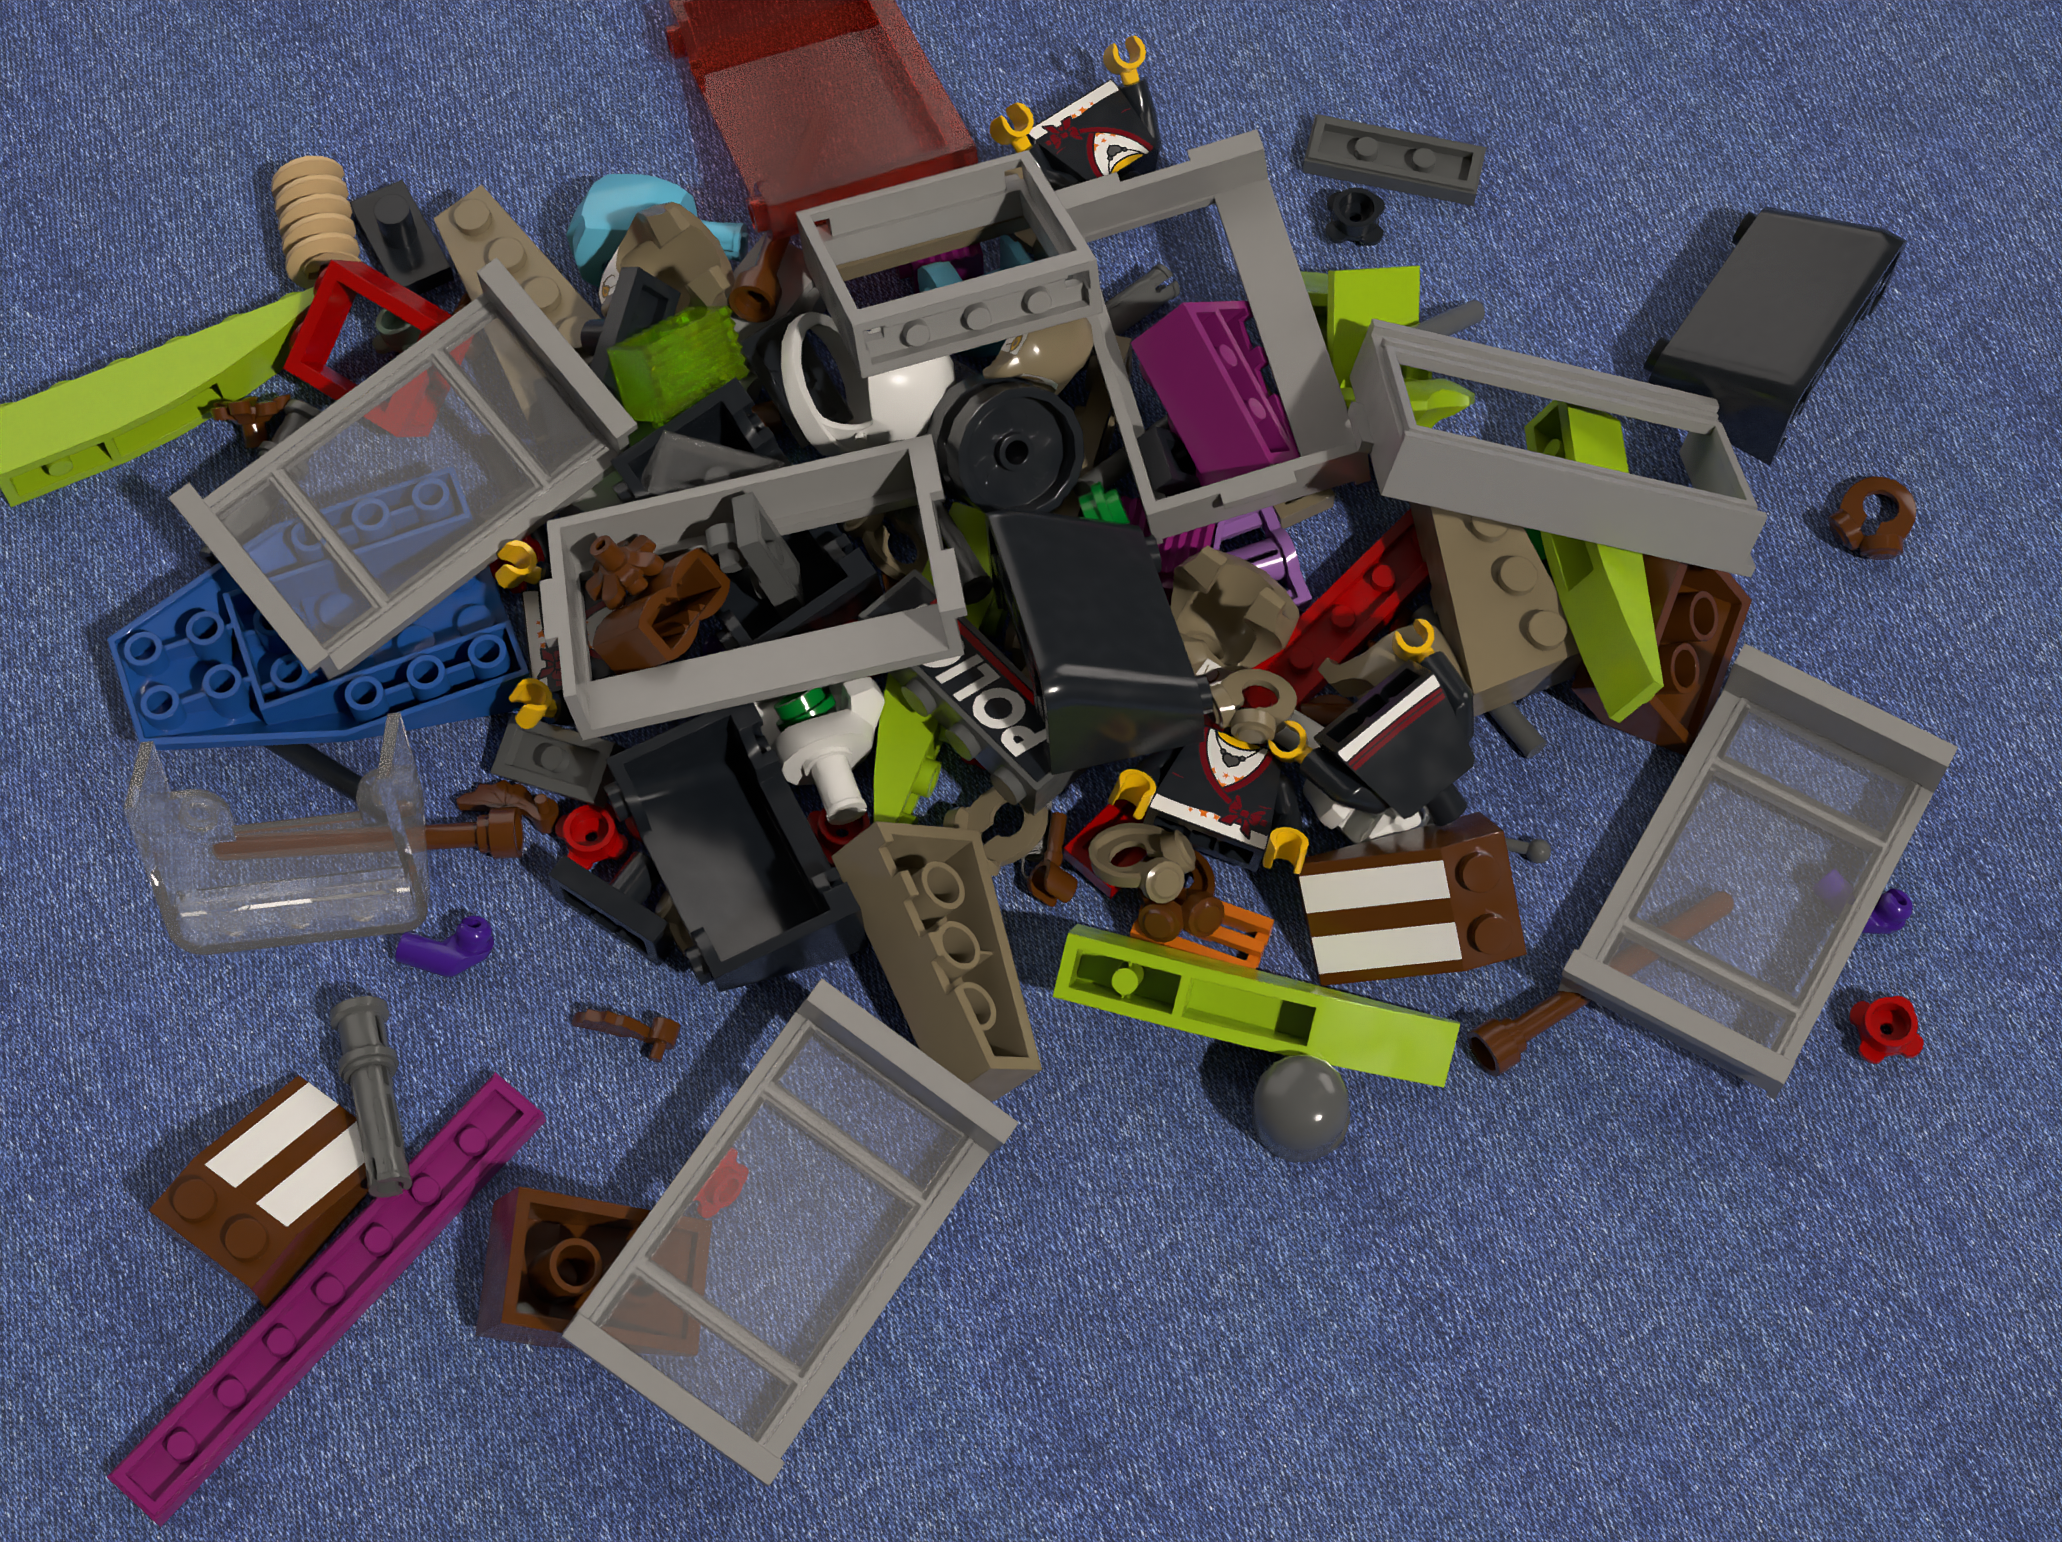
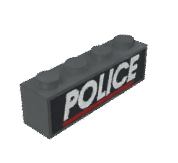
M914 569L860 613L858 621L937 604L935 588ZM965 616L958 617V626L965 655L888 673L902 686L901 691L904 698L918 714L923 717L931 714L946 729L945 734L949 743L960 756L968 761L975 758L991 774L990 780L994 788L1007 802L1012 805L1020 802L1034 816L1089 767L1051 775L1043 743L1047 742L1046 724L1042 721L1041 715H1037L1034 706L1032 682Z

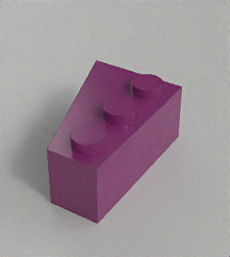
M1248 301L1183 302L1130 343L1140 361L1139 368L1143 378L1156 390L1168 413V424L1172 432L1183 441L1197 467L1196 476L1202 487L1300 457L1280 395L1273 394L1269 397L1261 373V369L1269 364L1265 350L1261 346H1256L1254 349L1252 347L1245 326V322L1253 317Z

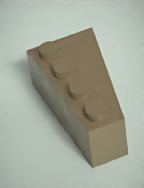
M482 184L433 218L471 301L483 294L477 271L497 257L587 365L592 363L594 356L587 354L583 349L580 334L583 325L587 321L601 319V317ZM496 318L484 327V330L538 446H541L550 439L533 388V381L545 378L546 375L499 319Z
M1409 502L1422 560L1427 563L1432 586L1430 596L1434 613L1439 616L1442 633L1458 660L1466 684L1472 690L1474 717L1570 680L1581 663L1582 657L1563 611L1557 590L1524 527Z
M876 821L831 857L843 883H848L861 908L866 934L919 1049L989 1101L998 1100L1042 1070L979 830Z

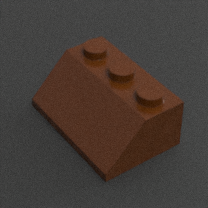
M1642 554L1664 687L1649 702L1642 704L1620 723L1609 718L1583 659L1576 670L1571 689L1603 724L1687 756L1715 706L1752 600L1728 572Z

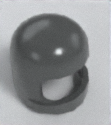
M1290 1055L1274 1062L1260 1076L1252 1098V1127L1259 1142L1270 1153L1290 1162H1311L1331 1153L1343 1143L1350 1124L1349 1092L1340 1073L1328 1062L1311 1055Z

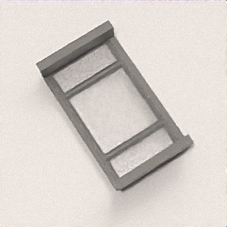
M497 257L477 271L483 291L482 295L211 494L202 499L193 486L187 483L168 497L310 674L320 668L329 681L342 677L499 558L497 553L508 542L513 540L522 541L545 524L546 521H549L614 472L615 469L610 460L630 448L628 435L638 428L637 423Z
M1744 644L1733 664L1720 697L1579 950L1574 949L1566 963L1557 991L1579 993L1768 1091L1766 1096L1775 1100L1795 1064V1060L1958 747L1750 645Z
M821 978L564 1329L561 1338L756 1480L769 1487L785 1464L781 1458L988 1156L1005 1144L1019 1122Z

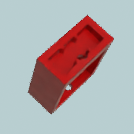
M331 259L328 267L320 273L314 284V299L304 321L298 325L291 336L289 343L291 351L283 369L336 401L358 386L326 366V362L357 293L420 329L421 333L417 342L453 315L363 262ZM475 335L449 353L459 366H461ZM431 366L393 394L389 403L386 401L382 402L363 417L397 438L428 437L451 386L436 368Z

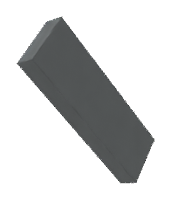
M1315 114L1304 158L1303 173L1474 206L1487 147Z

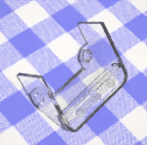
M400 712L387 714L379 766L361 778L356 794L359 811L235 825L228 804L220 796L201 789L171 791L154 741L140 742L123 810L171 940L181 949L193 954L211 955L396 934L414 930L426 919L430 898L423 789Z

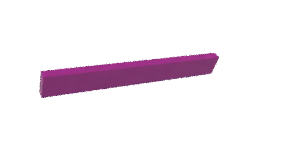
M495 1072L408 1163L412 1178L411 1188L408 1190L402 1189L403 1193L396 1196L375 1197L117 1465L107 1478L156 1524L162 1527L547 1121L544 1113Z

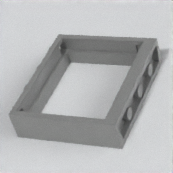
M1029 150L795 212L805 265L862 379L1103 313L1097 259ZM1022 167L1023 179H1020L1017 173L1005 176L1004 171ZM1023 215L1049 257L862 309L857 308L836 267L844 263ZM826 219L825 225L816 227L814 224L816 221ZM881 328V331L868 334L867 330Z

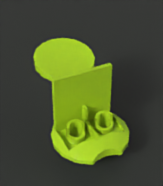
M1420 266L1330 270L1328 274L1300 271L1348 410L1351 402H1356L1349 376L1372 318L1407 327H1412L1419 323ZM1399 364L1417 425L1432 428L1441 419L1455 415L1475 403V394L1460 384L1445 378H1432V371Z

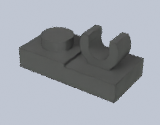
M749 492L732 498L735 524L719 523L709 527L705 531L708 551L710 554L719 553L720 569L723 573L737 572L749 564L751 582L758 597L761 600L769 598L781 618L786 619L805 606L799 562L754 493Z
M511 713L490 773L509 781L605 808L608 798L603 787L614 782L606 759L624 751L626 748L597 737L582 741L579 732L541 721L533 728L524 729L516 723L515 716L517 714Z

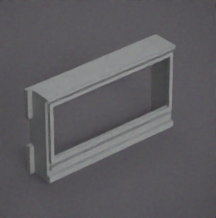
M1257 129L1187 150L1189 161L1120 182L1118 174L1115 172L1054 191L1086 243L1216 204L1300 454L1299 458L1167 498L1165 494L1154 491L1137 438L1145 433V429L1101 292L1103 313L1086 318L1092 326L1093 349L1151 535H1154L1158 545L1163 543L1162 539L1296 498L1353 481L1355 485L1371 481L1368 454L1358 452L1348 416V409L1268 179L1264 147Z
M1372 318L1349 376L1356 402H1351L1348 416L1358 452L1370 454L1380 495L1752 577L1756 566L1750 553L1768 517L1766 512L1757 510L1758 506L1722 423L1718 420L1717 412L1720 406L1716 399ZM1399 364L1689 431L1679 454L1693 488L1419 426L1415 421Z
M932 434L546 521L552 578L539 581L544 635L548 648L559 646L563 697L582 741L965 655L957 618L967 616L968 614L954 548L946 550L943 548L934 501L944 499V493ZM749 492L754 493L781 536L919 505L937 604L592 681L582 581L594 576L592 567L596 559L590 553V547L597 538L608 535L617 544L623 540L631 543L639 535H645L656 543L653 553L662 558L664 562H667L700 547L709 552L705 531L719 523L735 524L732 498Z

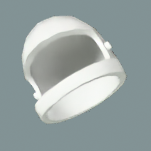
M809 312L799 315L788 325L782 340L781 371L790 409L807 440L822 455L828 457L881 446L898 440L925 436L935 407L948 389L956 385L955 367L949 355L862 379L833 319L825 314ZM874 328L867 332L868 334L881 331V328ZM808 329H811L820 337L838 366L845 386L847 403L854 415V419L849 421L848 424H841L824 418L816 409L806 387L801 365L802 342Z

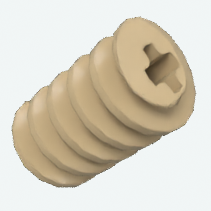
M307 155L291 160L281 166L274 174L270 186L275 200V212L279 220L278 230L282 238L281 246L286 259L285 267L287 274L296 285L305 289L314 287L318 276L328 267L331 259L361 262V259L358 258L360 248L357 240L354 238L356 228L353 220L350 219L352 208L347 200L349 195L348 188L342 180L345 176L343 167L335 160L324 156Z

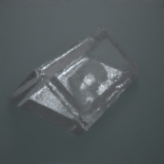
M664 430L644 469L641 483L647 492L664 495L783 468L785 463L780 460Z

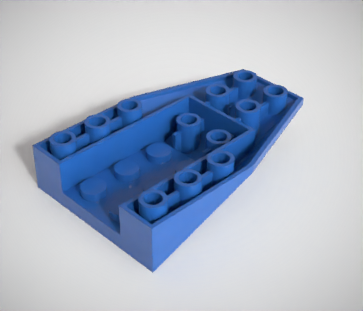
M454 466L319 510L388 595L476 530ZM297 517L273 525L242 547L322 645L372 608V606L323 547L327 543L326 539L322 536L319 542L304 522ZM220 562L107 638L136 735L143 751L349 742L520 710L527 704L522 702L513 703L509 700V696L519 682L523 679L531 678L489 566L342 677L332 681L327 679L320 668L311 674L307 671Z

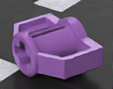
M1273 506L1217 522L1212 546L1216 550H1219L1222 540L1262 527L1266 539L1226 553L1240 557L1261 568L1276 581L1282 579L1288 587L1287 593L1298 610L1309 607L1312 597L1300 571L1295 547L1286 530L1281 527Z

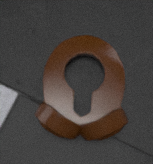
M1877 476L1864 478L1849 488L1843 497L1839 510L1828 516L1829 528L1836 540L1843 547H1847L1851 551L1859 549L1860 555L1872 560L1893 559L1904 552L1903 542L1908 537L1916 520V503L1909 490L1896 480ZM1873 494L1888 496L1897 505V516L1888 522H1881L1874 535L1865 536L1861 531V527L1867 517L1863 509V501Z
M1195 850V869L1186 873L1192 877L1194 882L1185 890L1186 900L1182 905L1173 900L1167 903H1156L1148 899L1140 888H1137L1138 898L1143 907L1138 916L1139 926L1148 938L1156 942H1170L1183 930L1198 938H1205L1212 935L1223 921L1225 914L1222 901L1215 897L1213 870L1208 861ZM1147 854L1141 862H1148L1156 857H1149Z

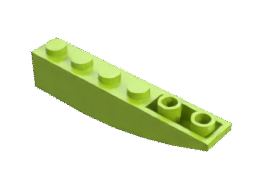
M313 288L302 292L288 293L274 303L245 314L231 315L217 325L188 336L174 337L162 346L131 358L117 359L105 368L74 380L60 381L52 385L48 390L17 402L0 404V489L10 506L14 507L137 458L212 418L210 409L214 408L213 403L219 401H239L283 370L291 351L289 347L291 336L298 325L304 321L314 299Z
M1552 400L1524 427L1527 450L1629 473L1621 422L1604 411ZM1540 531L1556 590L1583 662L1609 718L1620 723L1642 704L1649 702L1664 687L1642 553Z
M953 501L949 514L964 535L981 566L990 576L985 514L976 508ZM928 558L921 575L934 586ZM991 590L981 601L966 605L968 615L965 617L986 638L988 636L997 638L1004 626L1008 610L998 609L993 591ZM888 673L884 692L885 704L879 718L874 769V822L917 825L918 817L913 816V812L920 796L925 798L931 797L941 770V762L936 761L943 742L949 743L945 734L946 729L931 714L927 717L918 714L904 698L901 691L902 686Z
M1076 924L1068 932L1052 996L1251 1048L1287 1056L1311 1055L1333 1066L1443 1088L1460 1028V1022L1081 924Z

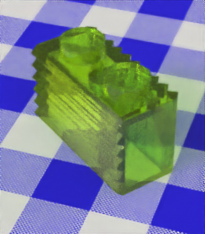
M692 306L684 308V311L667 317V320L659 321V324L642 330V333L634 334L633 337L624 339V342L616 343V346L607 348L624 409L634 421H651L653 428H660L684 412L686 408L696 404L736 377L740 380L747 376L749 369L744 365L746 358L740 353L743 346L737 341L739 334L734 330L736 323L730 318L733 311L728 306Z

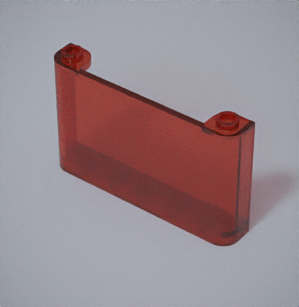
M668 0L673 24L664 26V32L670 53L674 60L683 58L749 197L746 198V204L755 232L766 231L771 242L799 234L795 213L797 211L978 164L976 144L895 0ZM826 219L816 221L814 224L816 227L825 225Z

